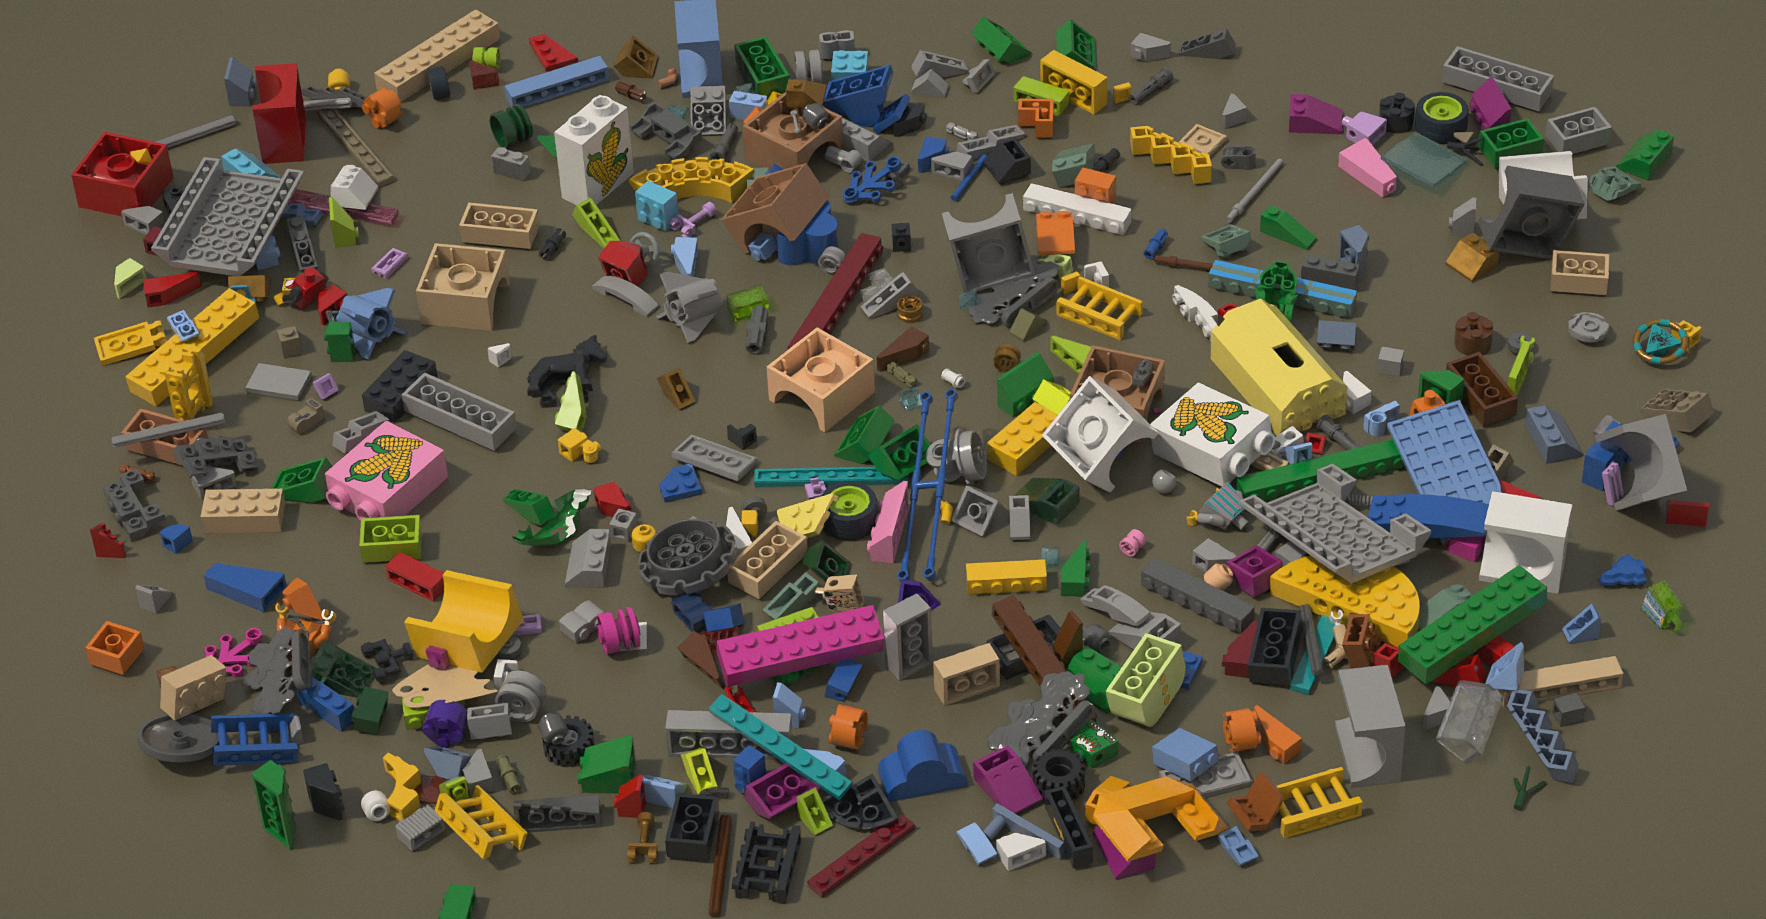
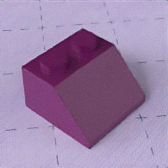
M1256 545L1227 561V566L1232 570L1233 576L1240 588L1251 596L1256 597L1270 589V576L1283 567V561Z

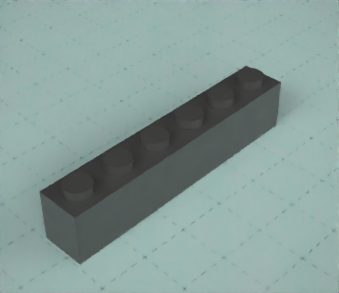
M1155 557L1141 571V585L1197 614H1201L1232 631L1241 634L1254 621L1255 606Z

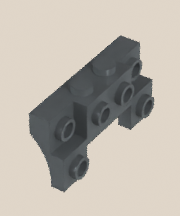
M657 102L648 105L642 116L630 125V131L640 138L653 132L668 142L670 145L665 148V154L673 160L682 159L690 154L689 148L702 141L701 131Z
M216 436L208 439L199 438L194 444L178 445L172 451L176 462L185 468L189 478H192L193 475L201 474L207 476L209 473L207 466H230L233 461L237 464L240 472H243L245 469H254L255 471L260 467L254 451H249L244 438L231 440L230 436Z
M138 468L120 474V481L103 487L110 512H114L117 524L121 523L131 542L143 538L151 527L166 520L165 514L158 503L143 508L133 492L135 489L145 485Z

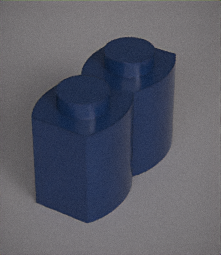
M685 593L672 600V610L691 632H698L706 628L703 612L713 610V608L704 603L699 593Z

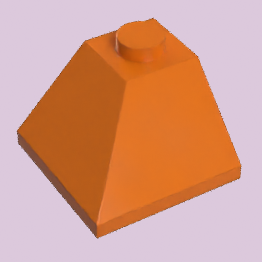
M297 577L282 591L285 597L282 599L285 607L295 613L323 620L322 611L309 585Z

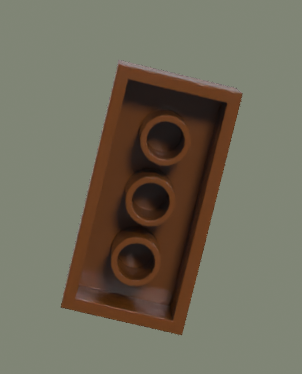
M1480 352L1446 363V370H1450L1464 378L1462 401L1482 426L1517 414L1518 397Z

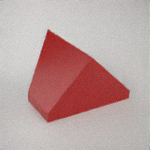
M104 522L90 529L96 557H126L123 542L115 541L117 536H113L110 528L106 529Z

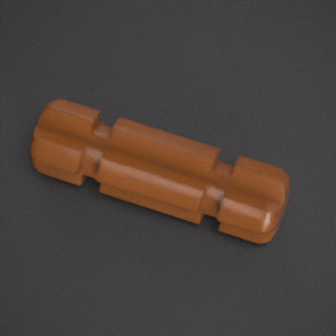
M122 464L119 471L122 474L137 467L131 466L130 468V465ZM138 468L144 482L152 483L155 480L154 472H146V470Z

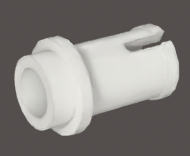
M948 368L941 375L942 379L951 383L954 388H962L966 381L962 374H956Z

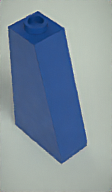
M215 563L204 575L208 590L261 612H265L287 587L284 573Z

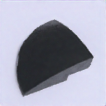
M873 773L855 784L852 781L851 788L840 800L831 794L821 799L829 817L845 827L875 829L899 820Z

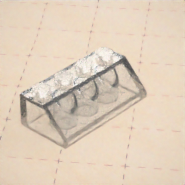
M1460 680L1457 683L1435 740L1464 763L1468 764L1482 755L1504 696L1489 684Z

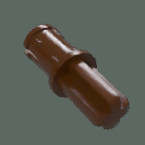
M621 81L617 82L615 86L617 92L625 94L628 98L633 97L641 101L646 99V91L636 88L635 85H628Z

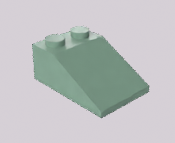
M1094 143L1060 151L1054 158L1052 173L1059 188L1075 184V179L1082 168L1093 170Z
M1458 584L1441 590L1420 606L1418 631L1473 595L1463 585Z

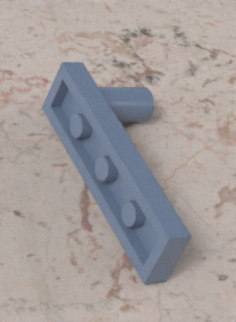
M998 803L992 808L994 819L983 830L989 841L1003 827H1006L1014 833L1044 839L1046 842V852L1060 860L1066 855L1063 841Z

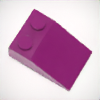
M1290 94L1289 133L1342 134V109L1310 95Z

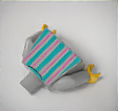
M1228 482L1223 487L1221 486L1220 489L1216 488V493L1204 503L1198 515L1195 510L1190 512V517H1186L1187 524L1195 526L1198 523H1207L1227 529L1233 523L1242 530L1248 524V521L1242 516L1245 508L1239 505V501L1244 499L1242 492L1233 489Z

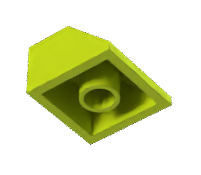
M1043 379L1033 400L1059 415L1070 401L1071 391L1061 385Z

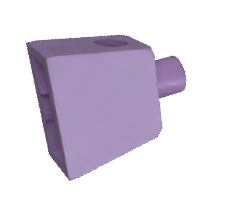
M1359 112L1354 118L1345 116L1342 120V126L1347 127V139L1354 143L1366 138L1373 146L1386 133L1387 119Z

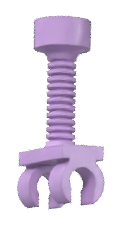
M707 202L702 206V211L688 220L678 214L677 217L669 221L673 225L670 228L677 231L680 227H683L681 232L684 234L681 236L691 238L692 235L696 234V226L694 224L705 216L709 218L717 213L716 207L713 203Z

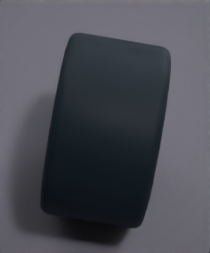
M444 67L428 69L427 74L433 98L449 97L450 89Z

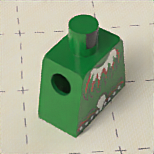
M1090 719L1071 739L1072 754L1077 753L1079 758H1082L1084 764L1088 767L1094 768L1118 755L1119 740Z

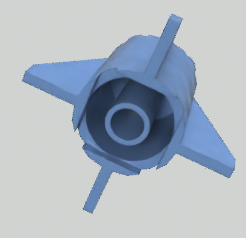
M391 288L361 295L346 296L337 315V322H351L355 346L360 355L366 359L370 358L375 343L381 342V339L384 337L388 338L392 331L404 335L407 333V331L394 327L395 318H393V311L389 309L396 290Z

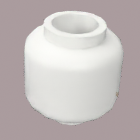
M370 791L362 798L361 807L366 817L371 821H381L390 813V808L386 802L387 797L381 791Z

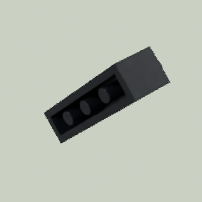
M1061 786L1046 790L1045 809L1059 839L1064 842L1065 852L1072 867L1076 868L1093 863V845L1066 787Z

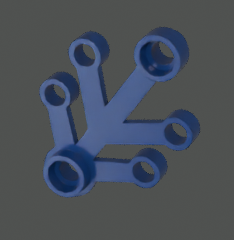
M897 156L889 157L886 161L887 166L874 176L872 174L876 171L877 166L874 161H868L865 164L864 179L860 171L852 172L850 187L844 190L843 200L848 204L855 203L859 199H871L874 203L880 202L882 196L879 191H864L867 189H886L889 193L895 191L896 185L894 181H878L890 172H898L902 165L900 159ZM863 179V183L860 186H858V183L861 182Z

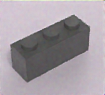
M1306 254L1301 268V279L1356 290L1359 282L1360 264Z

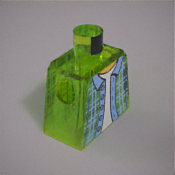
M1663 580L1648 587L1641 611L1659 629L1670 626L1674 631H1677L1684 625L1679 618L1682 605L1667 582Z

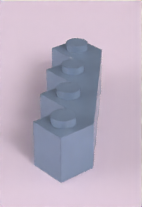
M1512 690L1507 707L1553 780L1573 783L1579 764L1573 752L1563 751L1565 743L1558 731L1550 730L1552 723L1546 711L1537 710L1539 703L1533 691Z

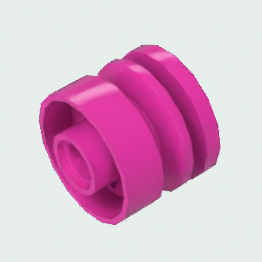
M631 606L625 608L626 617H624L622 609H617V619H614L611 611L597 614L598 637L606 654L620 652V642H623L627 650L631 649L630 640L634 648L640 647V627Z

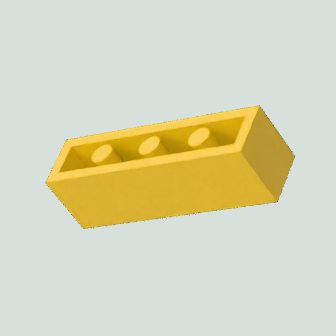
M1045 560L966 564L968 594L1047 590Z

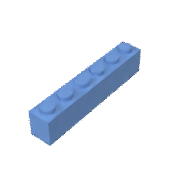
M597 56L504 86L506 100L511 107L520 104L524 108L609 81L608 67L603 59Z

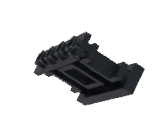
M751 821L749 829H745L744 841L746 842L745 845H741V861H737L736 864L737 876L732 879V890H735V898H740L741 894L744 897H748L750 889L768 891L769 900L777 898L778 904H786L802 840L801 826L792 825L791 830L788 827H784L783 834L779 835L764 833V825L759 824V827H756L755 822ZM756 836L757 844H766V846L754 845ZM774 846H783V847H786V846H787V849H786V852H785V856H784L783 848H777V847H774ZM758 857L776 859L774 867L756 865ZM747 869H749V876H756L758 878L746 877ZM766 878H779L777 888L775 886V880H767Z

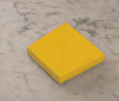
M147 148L131 151L130 153L140 164L148 165L152 160Z

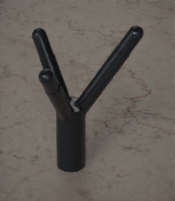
M1484 137L1464 144L1448 142L1447 149L1463 151L1480 166L1483 165L1479 159L1466 149L1479 150L1478 146L1469 145L1484 140Z

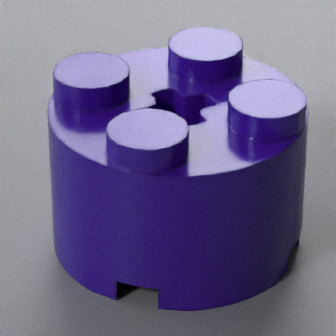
M437 700L430 705L422 733L435 742L437 746L446 748L448 745H455L462 740L468 722L467 710L457 702L452 701L451 704L445 703L446 700Z

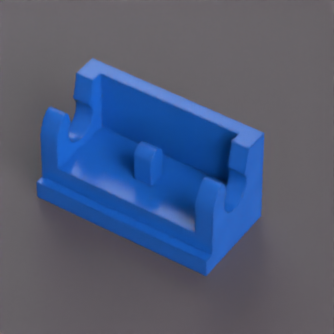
M851 659L840 660L827 684L824 697H830L843 702L845 697L837 693L845 696L848 695L863 664Z

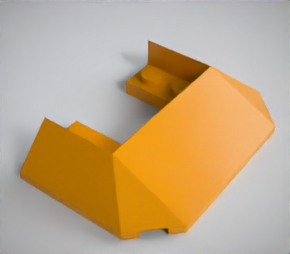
M1167 776L1100 795L1093 815L1095 822L1127 862L1162 851L1164 845L1144 822L1151 818L1173 813L1195 841L1218 835L1230 829L1194 785Z

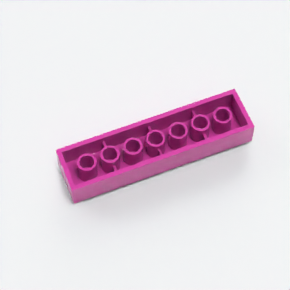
M870 605L718 640L716 653L728 687L881 652L884 648V636L874 607Z

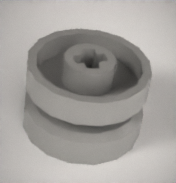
M819 49L809 51V61H806L804 51H795L796 79L808 81L810 77L811 82L822 84L823 69Z
M512 671L507 674L495 698V704L508 703L512 720L529 722L535 718L547 694L546 687L538 677L529 672Z

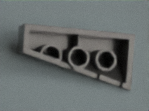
M599 795L567 796L513 802L515 821L527 833L601 827Z

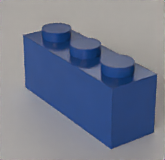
M311 676L310 688L300 691L296 687L299 703L342 732L353 723L351 721L354 710L353 703Z

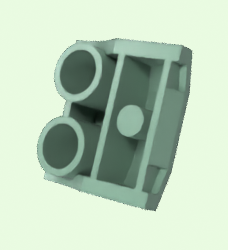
M1616 166L1600 169L1598 173L1591 175L1589 180L1593 193L1606 201L1617 199L1633 190H1637L1642 184L1619 170Z

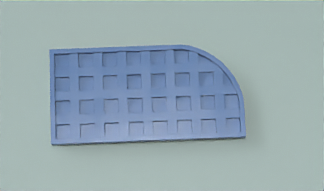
M1460 400L1387 423L1388 431L1418 494L1449 496L1489 504L1492 491L1501 493L1499 480ZM1449 537L1439 538L1443 547L1448 546Z

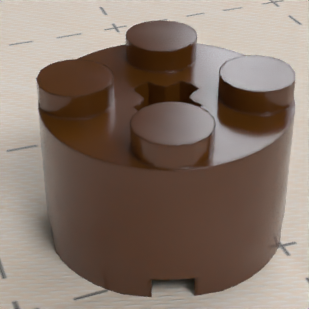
M1469 312L1456 322L1454 342L1456 349L1460 353L1471 355L1472 353L1480 352L1484 355L1491 349L1493 322L1478 315L1476 312Z

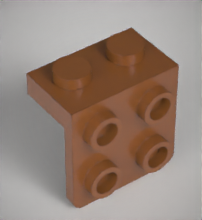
M1261 772L1258 773L1246 796L1230 797L1227 804L1245 829L1248 831H1264L1269 829L1284 798L1268 776Z

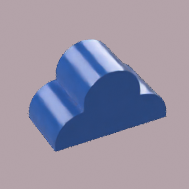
M886 65L829 81L823 106L838 115L846 114L850 121L860 126L869 127L876 124L880 118L893 77L891 66Z
M828 200L796 240L789 241L782 232L777 234L780 263L799 265L807 260L812 263H818L820 256L827 247L839 248L837 220L831 215V204Z
M926 730L913 731L905 735L897 745V752L885 756L878 765L879 778L889 802L968 786V780L956 747L949 743H938L935 734Z

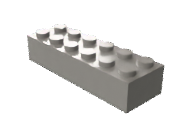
M1458 46L1443 65L1442 82L1475 92L1483 83L1493 77L1507 102L1531 110L1540 111L1553 92L1554 75Z
M423 373L402 394L405 412L493 451L517 429L514 411L427 373Z
M668 710L665 727L668 756H681V754L705 748L708 757L735 758L749 745L765 754V759H777L709 713V711ZM749 712L793 742L791 713Z

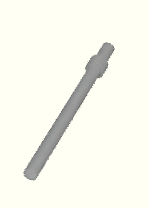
M1277 159L1245 197L1232 207L1231 212L1226 217L1228 223H1231L1236 216L1241 215L1244 207L1283 164L1282 159Z

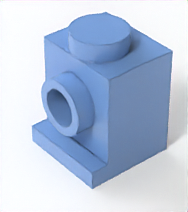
M761 233L748 246L751 256L756 261L760 259L766 260L774 251H778L776 238L774 235Z

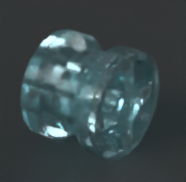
M1043 546L1041 560H1045L1046 565L1051 564L1057 567L1059 547L1049 549L1047 546Z

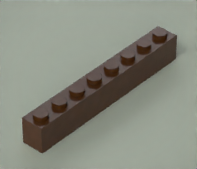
M1012 595L993 604L992 617L1039 687L1046 674L1066 672L1063 662L1056 658L1054 649L1048 646L1043 633L1037 630L1033 618L1027 615L1021 601H1018ZM1071 695L1072 700L1075 699V695ZM1068 697L1063 699V705L1068 709L1067 705L1070 703ZM1086 698L1082 700H1076L1073 705V710L1080 702L1087 701ZM1095 711L1090 719L1096 723L1097 714ZM1066 713L1058 714L1062 721L1068 716Z

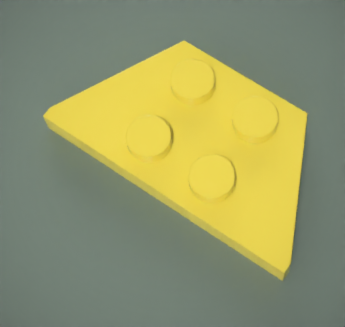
M831 493L778 509L779 521L781 524L803 534L807 538L817 536L830 515V512L827 510L832 501H837L838 496Z

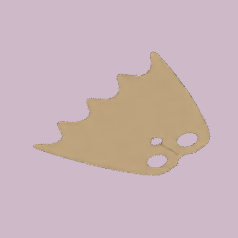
M428 664L402 680L392 691L396 696L404 698L403 703L407 707L415 708L430 706L437 700H446L445 703H451L452 701L456 702L495 693L498 690L485 689L484 686L490 679L474 678L475 674L478 673L477 671L452 665L446 670L431 667ZM404 686L413 687V690L404 693L400 691ZM423 688H429L428 691H422ZM420 696L424 698L420 703L411 702V699Z

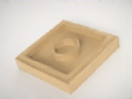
M1196 124L1178 143L1188 144L1194 147V151L1199 153L1205 152L1211 157L1227 141V136Z

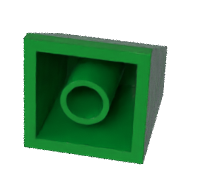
M627 735L585 748L584 756L580 757V769H582V772H578V784H581L582 793L619 794L620 787L634 778L636 758L633 735Z

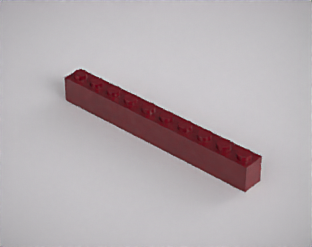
M865 233L859 235L791 340L788 350L815 328H819L831 335L833 327L840 320V316L846 312L847 305L854 299L856 291L861 288L863 280L868 277L869 271L875 266L877 258L882 255L881 237Z

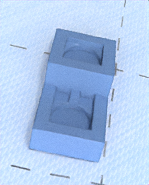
M289 203L282 217L288 219L304 215L306 225L316 226L322 218L323 212L321 209H306L304 203Z
M1237 826L1218 834L1217 839L1239 866L1259 857L1250 841L1243 838Z

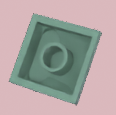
M1231 224L1201 236V240L1214 247L1216 255L1226 258L1231 256V253L1246 250L1251 240V233Z

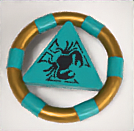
M1667 319L1648 321L1642 324L1633 336V348L1636 354L1641 359L1652 364L1660 365L1674 362L1685 354L1688 347V336L1685 329L1678 323ZM1659 326L1670 327L1676 330L1681 341ZM1651 328L1645 353L1640 345V337ZM1680 346L1676 352L1668 357L1650 356L1654 353L1664 355L1668 352V349Z

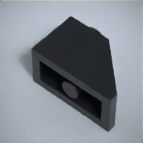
M908 102L901 118L894 123V137L920 130L922 124L927 119L924 105Z

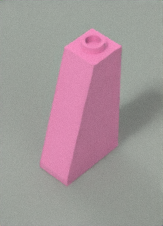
M1366 138L1339 153L1338 167L1382 198L1396 190L1397 176Z

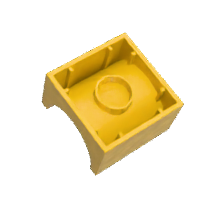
M446 570L442 575L444 580V597L437 616L432 622L408 617L404 621L406 630L417 658L428 660L426 649L429 646H434L447 651L450 665L482 673L524 621L512 584Z

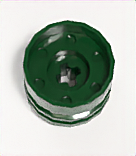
M520 104L508 107L506 112L501 110L490 115L491 131L497 143L503 148H508L515 145L517 141L522 142L533 136L531 120L526 110Z

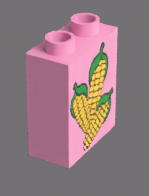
M385 421L325 473L328 488L326 498L335 509H346L356 514L360 521L362 518L405 516L448 478L444 450Z

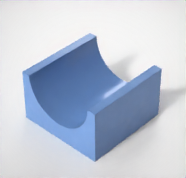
M716 0L674 1L678 49H684L679 50L682 98H690V87L723 86Z

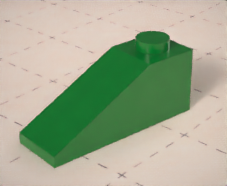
M1269 205L1261 214L1260 232L1305 250H1308L1316 241V237L1284 210Z

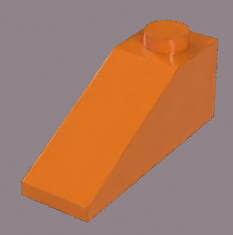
M1256 705L1254 711L1256 712L1258 722L1255 725L1260 732L1268 753L1282 764H1286L1301 752L1302 738Z

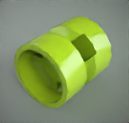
M474 47V69H485L486 66L491 70L499 69V48L491 47L486 50L485 47Z

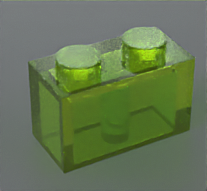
M761 285L726 295L727 309L735 322L750 318L752 309L757 305H763L769 312L768 297Z

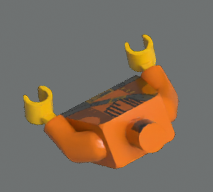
M276 604V611L280 614L279 618H277V631L286 626L288 629L295 631L302 629L310 641V656L328 642L332 628L330 624L337 617L334 611L331 612L328 618L329 611L327 609L322 611V617L325 621L288 615L285 618L289 609L285 607L283 611H280V604ZM290 639V641H289V645H291V646H292V639ZM292 651L288 654L290 659H292Z

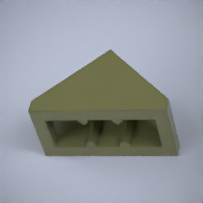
M1021 308L1009 334L1024 342L1047 324V320Z

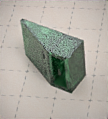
M1031 478L1014 496L1029 495V512L1058 525L1080 503V486L1059 478Z
M326 640L322 642L311 662L312 677L338 694L358 698L359 694L363 693L364 687L369 686L374 676L373 670L377 669Z

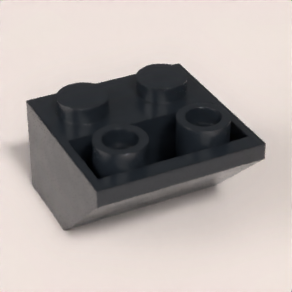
M1015 137L999 142L983 161L985 167L999 184L1031 174V157Z
M327 763L304 769L307 793L313 812L339 821L343 820L341 811H344L345 808L342 798L339 799V797H342L339 784H335L337 779L334 770L330 771Z

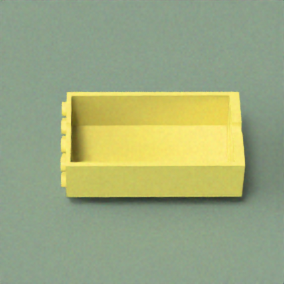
M1263 299L1229 310L1223 316L1225 320L1221 325H1216L1211 331V360L1253 408L1270 416L1271 430L1277 436L1291 426L1299 432L1308 430L1312 423H1317L1324 415H1328L1331 420L1346 415L1347 385L1276 306L1268 304ZM1282 347L1299 367L1292 368L1287 366L1274 349Z

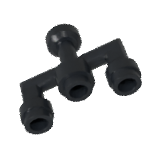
M385 639L374 643L367 642L360 646L364 657L372 656L376 651L382 650L374 656L379 667L373 670L377 682L385 681L389 676L402 671L396 661L397 658L405 656L409 659L413 657V651L409 642L403 643L401 649L392 652Z

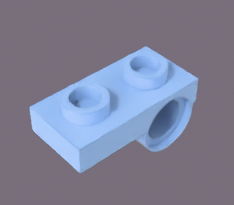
M1393 401L1365 414L1363 429L1372 436L1379 437L1384 435L1386 424L1399 419L1400 405Z

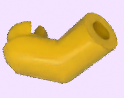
M941 500L940 511L942 517L940 522L944 525H949L953 507L948 501Z

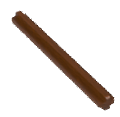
M722 815L719 822L708 908L711 917H718L721 910L732 823L730 815Z

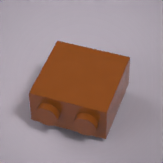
M1350 614L1342 643L1350 668L1372 667L1374 663L1373 654L1377 651V648H1380L1381 644L1380 636L1376 634L1375 623L1372 622L1370 614Z

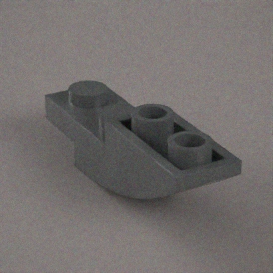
M304 215L286 219L299 271L304 272L306 268L318 269Z

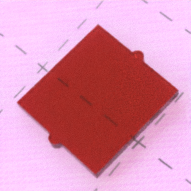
M420 776L421 783L413 789L419 795L420 804H436L440 794L439 785L444 783L445 778Z

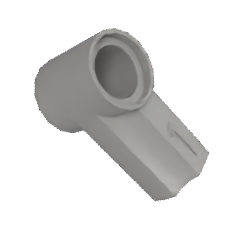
M829 146L825 154V160L840 165L847 173H851L863 161L862 155L856 150L846 152Z

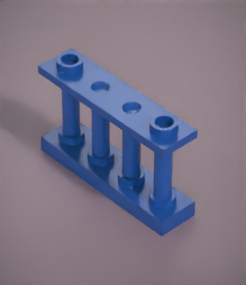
M294 713L211 716V733H218L219 745H214V766L265 764L269 760H272L275 764L297 763L298 745L297 743H290L288 726L294 717ZM260 731L261 744H248L247 732ZM268 731H280L281 743L269 744ZM226 732H239L240 745H228Z

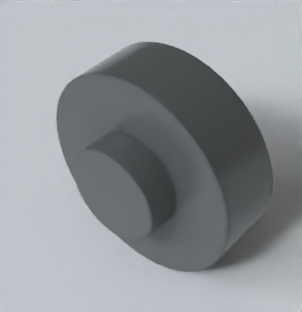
M1522 332L1513 333L1508 338L1509 350L1518 354L1521 348V336H1525L1524 341L1528 342L1531 341L1532 337Z
M751 497L743 502L741 510H756L758 519H760L767 513V505L763 498Z
M512 635L497 653V656L502 659L517 657L521 652L519 638Z

